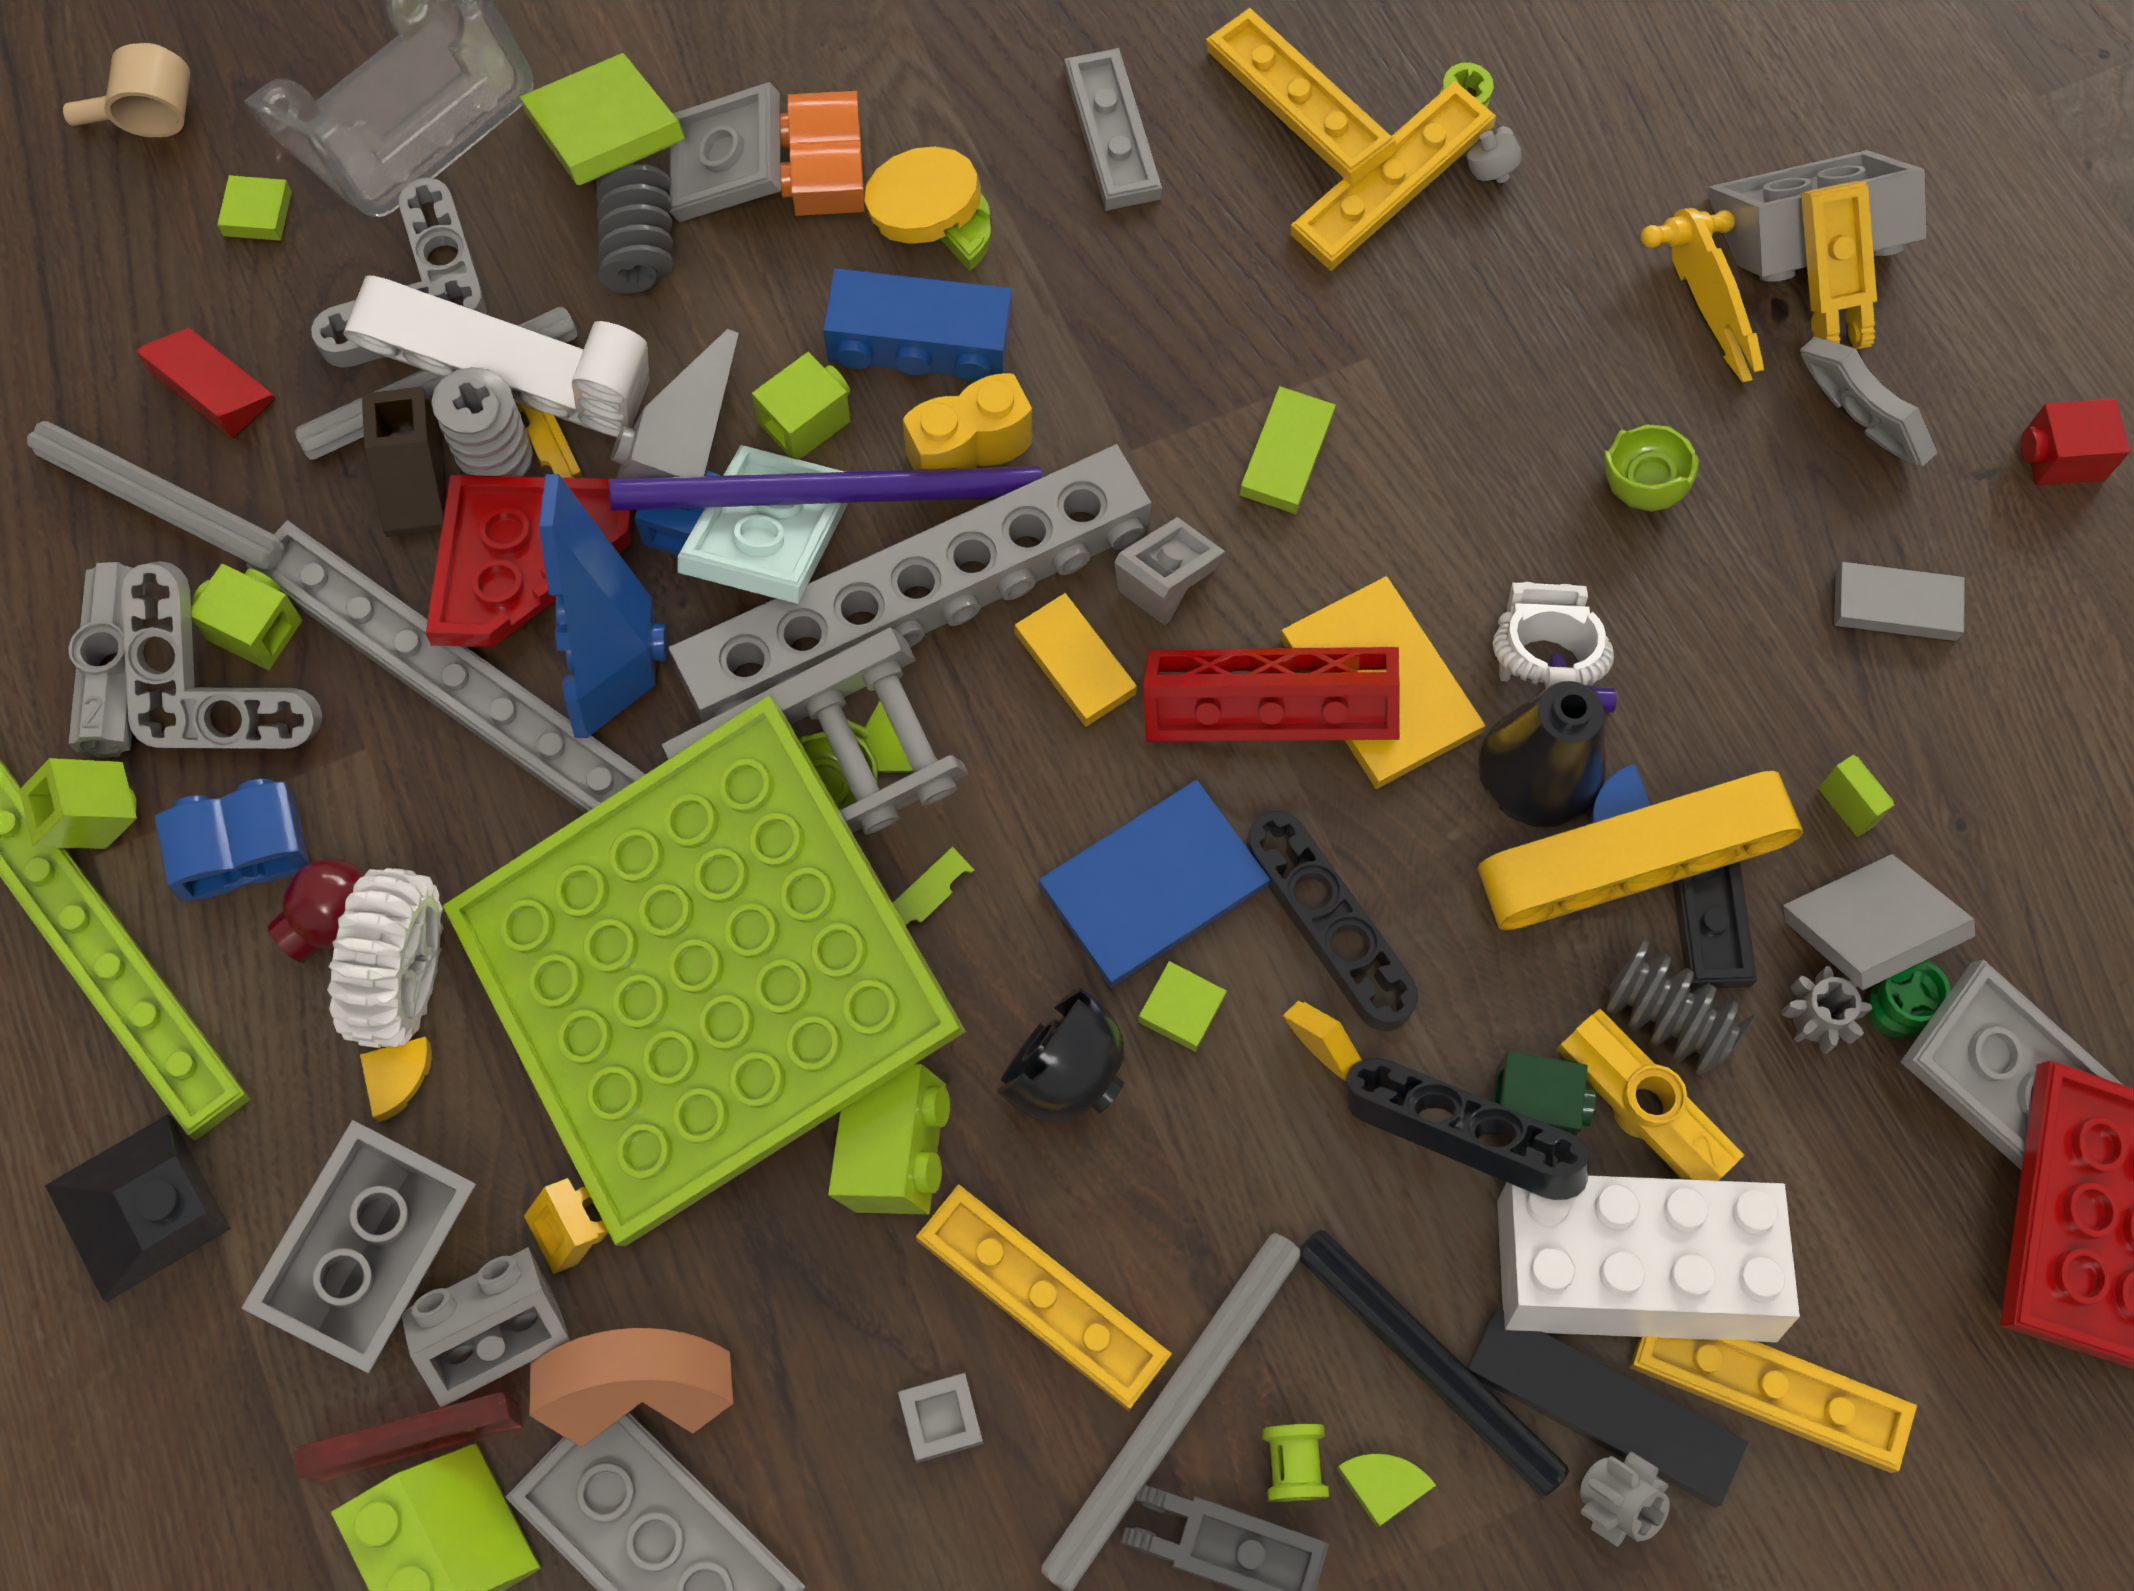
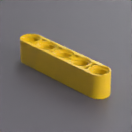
M1764 771L1499 852L1481 862L1477 870L1499 929L1515 930L1778 850L1799 839L1803 834V829L1779 772Z

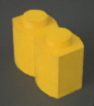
M1003 373L987 376L969 385L959 396L937 397L914 407L903 418L906 456L913 470L995 466L1009 462L1023 454L1032 444V407L1015 375Z

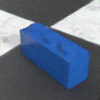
M834 268L823 329L828 361L839 362L841 365L853 369H863L868 366L893 368L908 375L919 376L927 373L954 375L969 382H976L984 377L995 374H1003L1005 372L1012 325V288Z

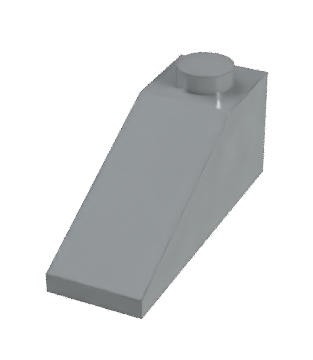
M727 329L644 407L632 429L622 426L611 456V461L620 464L616 479L704 476L739 333Z

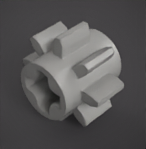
M1826 966L1816 975L1815 984L1809 978L1801 976L1790 986L1793 994L1800 1000L1790 1002L1781 1010V1013L1785 1017L1793 1018L1795 1028L1798 1031L1794 1037L1796 1042H1800L1805 1038L1810 1041L1819 1042L1822 1053L1827 1054L1837 1046L1839 1036L1845 1042L1852 1044L1864 1034L1862 1028L1853 1020L1863 1018L1872 1010V1005L1861 1002L1859 992L1856 989L1857 985L1852 980L1847 981L1834 977L1831 967ZM1818 1001H1822V1007H1818ZM1831 1013H1835V1019H1831Z
M1632 1451L1628 1454L1624 1463L1610 1456L1593 1464L1584 1476L1580 1488L1581 1500L1586 1504L1581 1510V1514L1593 1522L1591 1529L1617 1547L1623 1542L1626 1534L1637 1542L1653 1537L1664 1525L1670 1508L1669 1498L1664 1493L1668 1488V1484L1656 1477L1659 1468Z

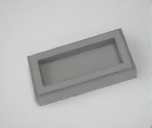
M1841 562L1835 575L1834 626L1957 641L1964 633L1965 577Z

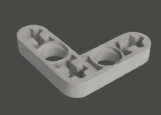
M420 178L410 182L399 196V208L422 281L406 286L450 302L451 299L462 296L464 307L487 314L486 301L462 224L448 187L441 181L433 178ZM433 202L439 225L428 227L423 214L422 204ZM448 245L458 249L456 258L446 265H433L427 261L429 254L439 246ZM356 300L322 311L315 318L311 327L312 338L323 359L333 366L341 368L351 367L386 357L365 349L349 339L343 344L336 343V332L345 329Z
M163 561L138 565L128 572L123 580L121 591L127 708L130 729L139 741L147 746L156 748L287 749L297 747L317 734L323 717L321 708L314 696L304 690L296 688L195 687L191 598L188 579L181 569L172 563ZM154 574H156L157 583L162 586H168L170 591L168 598L158 601V620L172 617L173 626L162 624L148 628L143 627V619L156 617L154 597L144 596L142 590L143 584L153 582ZM154 636L167 640L174 649V664L166 672L154 670L145 661L143 654L144 646ZM174 680L176 689L162 692V703L164 712L175 713L176 723L165 727L164 733H162L161 724L150 721L149 711L160 707V689L148 692L146 683L156 685ZM255 700H259V701H260V705H259L258 708H257V705H256ZM217 701H229L239 709L242 723L236 734H222L212 725L210 713ZM287 702L291 703L293 713L303 714L304 724L293 728L292 734H289L288 726L283 722H267L258 726L259 714H273L286 708ZM257 727L261 736L256 735Z

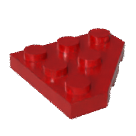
M450 475L426 635L431 646L495 647L556 601V596L549 595L539 530L545 477ZM562 478L618 554L631 545L635 510L610 511L609 479Z

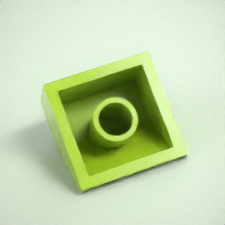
M477 1443L396 1473L331 1512L369 1591H505L542 1569Z

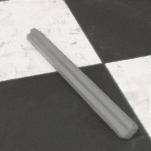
M1273 1233L1268 1237L1042 1564L1041 1572L1062 1591L1074 1590L1135 1501L1134 1498L1141 1487L1148 1482L1299 1261L1301 1254L1300 1249L1292 1241L1277 1233Z

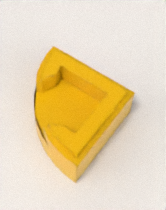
M1298 1000L1282 1016L1302 1043L1327 1068L1347 1082L1346 1076L1350 1068L1362 1061L1343 1026L1334 1018L1306 1002L1302 1003Z
M426 1037L408 1041L405 1046H389L360 1054L372 1116L377 1122L387 1120L403 1111L408 1105L407 1102L421 1086L425 1075H428L431 1068L432 1049L431 1042Z

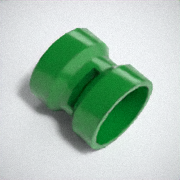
M1927 960L1871 986L1867 992L1865 1002L1872 1005V1010L1867 1013V1017L1875 1029L1886 1036L1897 1039L1912 1037L1925 1028L1951 991L1948 978L1939 967ZM1895 996L1897 997V1000H1898L1899 1004L1901 1005L1900 1008H1899V1006H1898V1005L1896 1004V1002H1895V999H1894Z

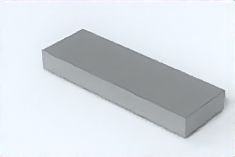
M1116 48L1065 58L1064 73L1105 211L1161 200L1162 186L1120 49Z

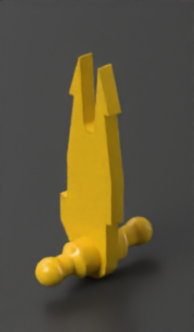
M1695 208L1680 209L1675 212L1673 217L1666 219L1662 226L1649 225L1645 227L1640 235L1641 243L1647 248H1656L1663 243L1672 247V262L1681 281L1687 279L1700 311L1726 354L1723 358L1742 383L1752 381L1753 379L1743 352L1753 372L1764 370L1757 333H1752L1737 283L1722 249H1717L1712 239V235L1715 232L1727 233L1731 231L1735 225V217L1728 210H1721L1714 215H1710L1706 211L1699 212Z

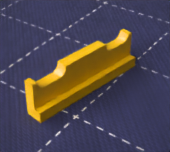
M516 403L518 411L524 412L530 423L526 428V432L541 466H550L553 474H559L561 478H582L578 464L555 416Z

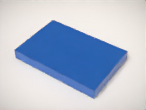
M1195 780L1041 877L1038 887L1111 989L1269 887L1271 879L1198 780Z

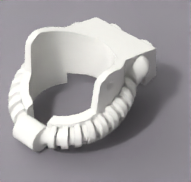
M1512 582L1507 612L1500 616L1498 620L1500 627L1495 633L1493 640L1494 653L1499 661L1501 681L1508 682L1513 674L1517 677L1520 676V679L1524 681L1530 679L1532 684L1535 685L1542 683L1545 685V689L1563 681H1574L1586 686H1593V683L1602 679L1609 672L1614 662L1613 646L1606 636L1600 619L1594 612L1590 614L1589 607H1585L1588 599L1586 586ZM1543 640L1557 643L1571 651L1579 663L1574 664L1573 668L1548 667V663L1535 658L1524 646L1531 642Z

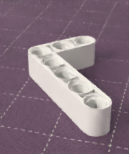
M365 276L343 333L347 339L365 349L443 377L456 370L470 367L488 369L503 378L510 387L516 403L552 414L555 417L613 437L618 436L622 426L632 429L649 383L647 342L640 335L620 325L604 321L594 322L585 347L581 349L378 276Z

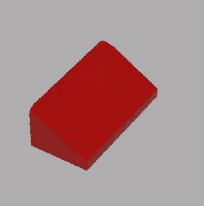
M191 328L145 344L136 351L149 373L231 439L275 400L274 395Z

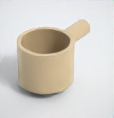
M151 43L122 46L113 53L111 58L106 96L65 103L63 107L65 120L70 126L110 120L119 128L143 137L172 136L178 133L184 125L190 69L181 57L162 46Z

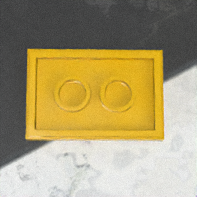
M1387 576L1281 630L1279 639L1285 648L1399 647L1400 740H1345L1375 789L1482 734L1486 726ZM1303 670V671H1300V672H1301V673H1312V672H1314V671H1312V670ZM1358 670L1357 672H1386V670Z

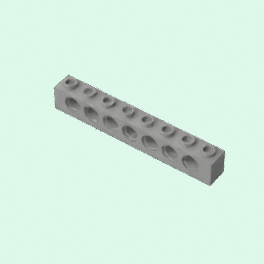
M1116 444L809 583L798 604L776 598L668 648L676 672L701 722L704 723L889 627L902 635L911 648L920 642L925 633L947 623L950 626L965 623L976 616L982 607L1001 598L1004 600L1019 598L1028 593L1035 586L1036 582L1057 572L1060 575L1073 573L1086 565L1092 556L1113 547L1115 550L1127 548L1140 540L1144 533L1149 530L1152 502ZM1076 512H1087L1095 518L1088 522H1077L1068 516ZM1030 536L1038 539L1041 543L1034 547L1025 548L1018 546L1014 541L1021 537ZM969 561H977L986 566L985 569L977 573H967L959 569L962 564ZM915 586H922L931 590L927 596L919 599H912L903 595L907 589ZM857 612H869L875 615L872 621L862 625L852 624L847 621L852 614ZM803 637H812L819 640L815 647L806 651H798L790 647L796 640ZM746 663H757L763 666L758 673L750 677H739L733 674L739 666Z

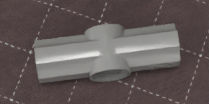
M119 562L96 563L94 568L86 570L80 628L71 637L68 647L69 658L76 667L68 744L76 752L88 753L96 757H118L122 752L131 750L132 731L128 721L121 591L124 578L133 568L122 565ZM143 584L142 588L144 596L146 584ZM117 653L111 662L99 666L106 656Z

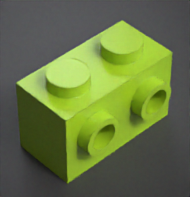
M914 1064L841 1110L828 1195L855 1213L929 1215L932 1193H936L939 1189L942 1176L941 1160L937 1154L940 1129L947 1124L950 1114V1098L946 1089V1083L924 1065Z

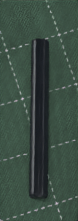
M1321 1229L1313 1233L1300 1247L1301 1254L1299 1260L1539 1495L1547 1496L1560 1486L1569 1473L1568 1466L1326 1231Z

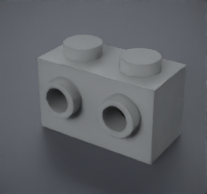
M529 1247L512 1256H501L489 1261L478 1273L446 1289H435L424 1294L413 1306L407 1308L402 1315L410 1357L440 1408L570 1341L557 1298Z

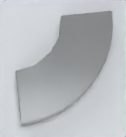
M1814 337L1800 349L1807 368L1824 393L1837 408L1843 405L1846 412L1857 423L1867 427L1864 434L1874 442L1905 461L1924 466L1937 454L1919 408L1901 400L1884 387L1866 367L1855 348Z

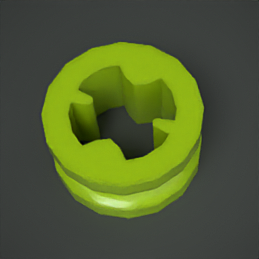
M1459 63L1452 66L1446 72L1440 93L1452 82L1456 81L1465 90L1468 87L1476 91L1475 98L1486 108L1488 107L1494 85L1493 79L1486 69L1474 63Z

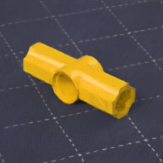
M1601 1009L1587 1018L1557 1048V1051L1566 1061L1588 1065L1586 1081L1612 1107L1614 1119L1620 1128L1630 1136L1643 1139L1681 1179L1718 1181L1744 1156L1722 1131L1687 1097L1686 1087L1680 1076L1668 1067L1655 1065ZM1645 1089L1656 1094L1662 1103V1115H1653L1644 1111L1637 1102L1636 1090Z

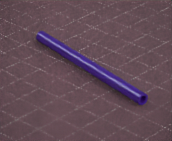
M1039 466L628 478L609 479L608 488L610 511L999 498L1041 479L1042 473Z

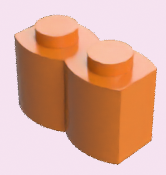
M857 91L788 94V113H780V149H790V162H780L782 198H793L795 216L865 212Z

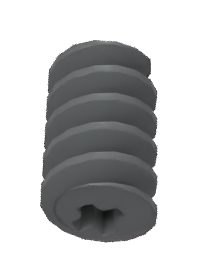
M633 162L596 178V199L598 201L596 218L599 222L597 239L599 241L598 260L600 262L598 277L604 286L614 292L625 295L638 294L650 290L656 284V280L666 277L672 272L674 260L670 255L673 239L669 234L672 227V219L668 214L671 208V198L668 195L670 178L666 172L658 167Z
M1644 938L1607 990L1611 994L1606 1012L1613 1016L1628 1005L1631 1006L1633 1010L1628 1027L1636 1031L1649 1021L1654 1022L1655 1026L1650 1041L1654 1046L1660 1045L1672 1036L1677 1038L1673 1059L1677 1062H1680L1694 1052L1700 1054L1695 1074L1701 1078L1724 1062L1743 1037L1756 1015L1753 1014L1742 1022L1735 1024L1739 1003L1732 998L1713 1009L1712 1005L1717 988L1708 983L1693 994L1690 993L1694 972L1685 968L1675 976L1667 977L1672 957L1664 952L1647 963L1645 958L1649 941Z

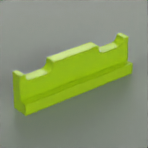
M954 847L950 848L893 902L905 926L911 921H916L920 924L953 893L950 889V884L961 873L971 874L974 871Z

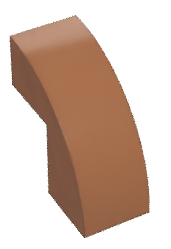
M627 1328L594 1333L559 1345L530 1363L529 1416L580 1447L585 1446L642 1402L692 1434L733 1404L730 1352L706 1339L683 1332L655 1328Z

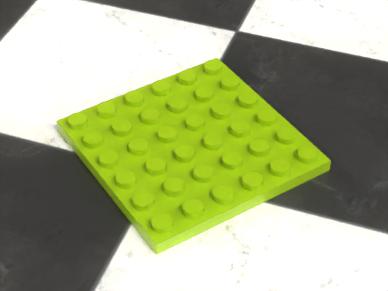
M769 695L443 905L614 1244L617 1246L626 1247L966 1032L778 703Z

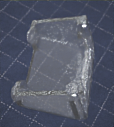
M386 0V12L398 36L318 100L314 101L310 93L301 84L287 78H282L266 83L248 97L244 103L257 122L273 138L351 207L371 217L386 216L399 207V196L410 182L420 178H435L522 106L519 97L531 92L533 89L534 75L530 64L493 0Z

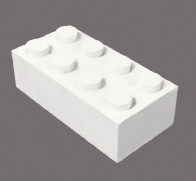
M1588 1176L1585 1190L1578 1196L1567 1200L1544 1198L1506 1182L1497 1201L1505 1330L1542 1331L1543 1333L1632 1337L1658 1336V1338L1737 1339L1757 1342H1778L1800 1317L1785 1184Z

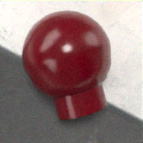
M338 859L318 860L301 868L285 889L282 904L283 912L268 924V931L274 942L288 956L301 963L306 962L320 948L324 950L334 949L332 942L337 937L339 929L338 918L345 912L346 898L350 893H353L354 884L360 877H364L365 873L355 865Z

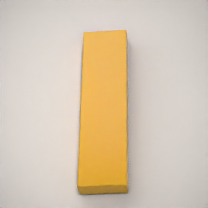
M1251 8L1245 10L1206 39L1208 53L1351 186L1396 153V140Z
M1456 81L1452 82L1392 135L1396 140V153L1352 186L1343 178L1291 224L1290 235L1325 267L1332 271L1480 140L1479 136L1482 133L1490 131L1495 125L1496 115Z
M959 1184L916 1236L917 1242L1128 1411L1135 1405L1172 1355L1170 1351Z
M1658 1336L1638 1337L1629 1365L1630 1369L1889 1473H1895L1900 1470L1917 1408L1916 1404L1757 1341L1658 1338Z

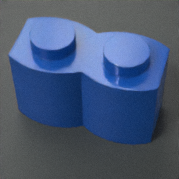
M269 779L250 780L242 783L235 792L221 799H210L206 796H189L177 800L170 809L155 815L167 884L181 902L212 898L239 889L244 885L266 883L295 875L301 868L309 864L296 799L285 782H274Z

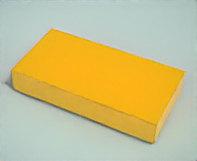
M1066 593L1015 624V635L1085 727L1136 695L1137 685Z

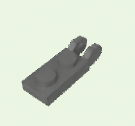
M1143 1485L1134 1498L1145 1509L1184 1518L1186 1522L1179 1544L1159 1538L1155 1533L1136 1527L1132 1529L1126 1527L1120 1541L1122 1545L1147 1555L1173 1562L1171 1568L1236 1591H1316L1329 1543L1196 1496L1191 1501L1160 1489Z

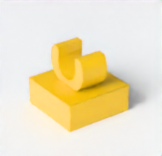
M568 1178L545 1186L524 1215L553 1274L576 1266L591 1246L602 1241L609 1233L603 1220L599 1222L590 1221L584 1208L593 1203L586 1187H582L575 1192Z

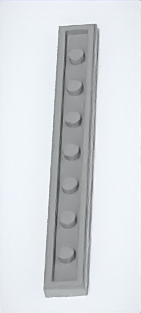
M288 520L274 534L284 546L283 556L277 560L275 567L262 570L250 563L246 564L247 568L255 569L275 581L281 588L280 592L286 594L291 603L584 813H587L646 775L591 735L588 738H575L570 720L467 647L431 646L426 635L428 620Z

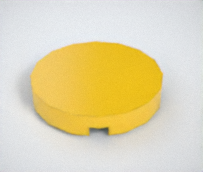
M936 146L915 148L893 156L875 170L866 184L864 203L872 224L874 223L878 226L880 233L889 240L907 244L933 242L946 237L945 229L954 226L956 223H958L960 229L971 220L980 205L981 186L977 172L970 159L956 150Z

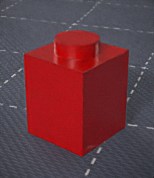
M2116 399L2044 404L2024 430L2021 438L2022 456L2024 461L2031 465L2035 485L2095 482L2108 479L2130 453Z

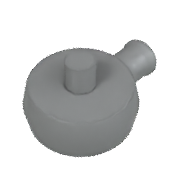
M1502 126L1497 128L1495 133L1493 131L1482 133L1479 136L1480 142L1475 144L1467 154L1468 167L1474 177L1480 181L1495 179L1496 183H1503L1510 178L1509 173L1516 169L1522 161L1520 144L1513 136L1512 130Z

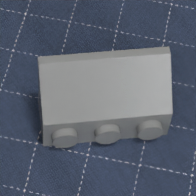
M1869 150L1708 187V199L1714 213L1728 210L1735 217L1734 228L1723 234L1736 265L1759 275V279L1762 281L1787 280L1795 276V269L1807 267L1801 192L1856 180L1867 182L1874 256L1897 254L1904 250V244L1927 239L1924 169Z
M352 1120L241 1309L369 1374L476 1184Z

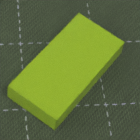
M1279 386L1242 481L1239 496L1297 514L1334 416L1336 405Z

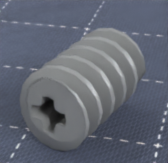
M475 367L456 370L444 377L434 389L431 403L440 429L444 433L445 440L449 444L457 466L461 469V475L525 477L532 464L533 449L520 412L513 399L511 389L503 378L488 369Z

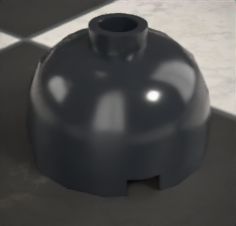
M1080 987L1072 990L1054 1007L1063 1015L1059 1021L1053 1019L1046 1026L1040 1023L1030 1034L1001 1078L1005 1085L997 1089V1093L1014 1107L1036 1120L1051 1123L1076 1120L1090 1108H1093L1098 1113H1102L1114 1101L1124 1085V1082L1116 1076L1124 1060L1122 1033L1115 1018L1101 1003Z

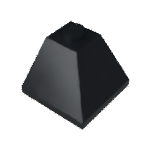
M169 1115L164 1116L45 1185L99 1294L106 1302L231 1229L173 1118Z

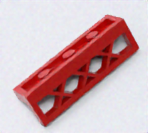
M1399 647L1148 650L1143 683L1146 742L1400 740ZM1303 670L1314 671L1312 673H1294L1295 671ZM1358 670H1386V672H1357V671H1358ZM1233 671H1250L1247 674H1231ZM1161 672H1188L1186 674H1161Z

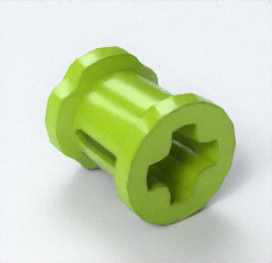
M1292 1424L1262 1428V1439L1270 1443L1273 1486L1267 1490L1268 1502L1309 1501L1329 1498V1487L1322 1484L1318 1441L1325 1437L1324 1425Z

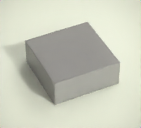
M965 1373L898 1392L916 1463L983 1444Z

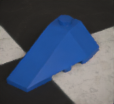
M545 474L539 530L549 595L556 596L557 625L555 638L557 651L566 650L568 671L571 674L564 675L563 693L574 737L588 738L655 687L657 661H667L668 627L666 623H657L652 597L559 474Z

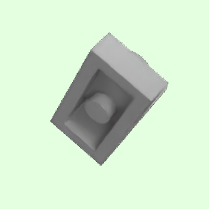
M1176 517L1119 552L1114 562L1118 590L1149 615L1166 625L1170 622L1187 589L1214 572L1225 551Z

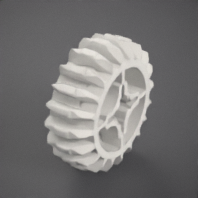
M386 868L385 870L369 869L364 877H360L354 884L353 893H350L346 898L345 912L338 918L339 929L336 940L332 942L334 953L332 962L328 966L331 968V982L327 989L330 996H332L329 1011L334 1018L333 1024L336 1032L341 1033L344 1040L356 1041L360 1046L381 1048V1046H405L419 1030L421 1017L427 1014V1004L430 995H432L434 980L438 971V959L443 950L440 947L441 934L444 929L440 922L443 908L439 901L440 895L437 887L433 885L430 877L416 875L414 871L396 868Z

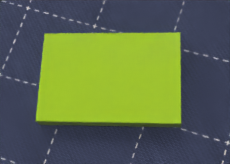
M624 53L519 97L526 115L576 185L585 184L682 142L685 139L678 119Z

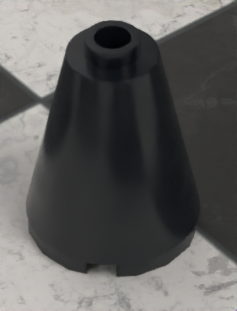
M1574 681L1556 683L1504 716L1487 734L1479 755L1480 780L1485 790L1487 791L1488 789L1500 804L1499 809L1508 817L1530 826L1557 827L1582 814L1594 803L1597 794L1604 785L1606 775L1605 722L1603 704L1598 695L1588 686Z

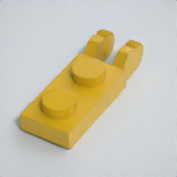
M1856 180L1801 192L1811 311L1814 312L1811 319L1812 338L1818 337L1840 344L1838 310L1847 308L1845 316L1850 343H1852L1856 350L1871 347L1875 339L1873 302H1877L1867 182Z

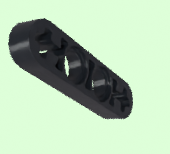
M1270 811L1260 815L1253 822L1249 831L1247 848L1271 879L1269 889L1359 1017L1368 1026L1380 1031H1391L1401 1027L1409 1020L1418 1001V991L1413 978L1302 823L1293 815L1284 811ZM1268 831L1276 838L1282 837L1285 834L1290 838L1286 847V854L1294 866L1297 867L1289 873L1286 879L1280 876L1285 873L1288 864L1281 852L1276 848L1266 852L1262 848L1266 839V832ZM1302 858H1305L1308 861L1306 863L1298 865ZM1306 879L1318 880L1328 888L1330 902L1319 909L1304 907L1296 899L1294 894L1295 886ZM1341 931L1356 932L1365 940L1367 954L1357 961L1340 959L1331 947L1332 937ZM1375 961H1379L1382 965L1377 968L1374 975L1380 987L1385 992L1396 988L1401 994L1396 1003V1012H1393L1388 1005L1377 1009L1372 1004L1377 989L1368 975L1359 984L1353 979L1363 975L1372 967Z
M1372 1058L1360 1061L1350 1068L1346 1076L1347 1107L1353 1116L1365 1123L1544 1198L1567 1200L1578 1196L1585 1190L1589 1173V1151L1585 1143L1571 1133L1390 1060ZM1439 1108L1451 1113L1452 1116L1441 1122H1431L1419 1117L1418 1114L1426 1109ZM1487 1133H1500L1508 1136L1513 1141L1503 1147H1491L1481 1143L1478 1138Z

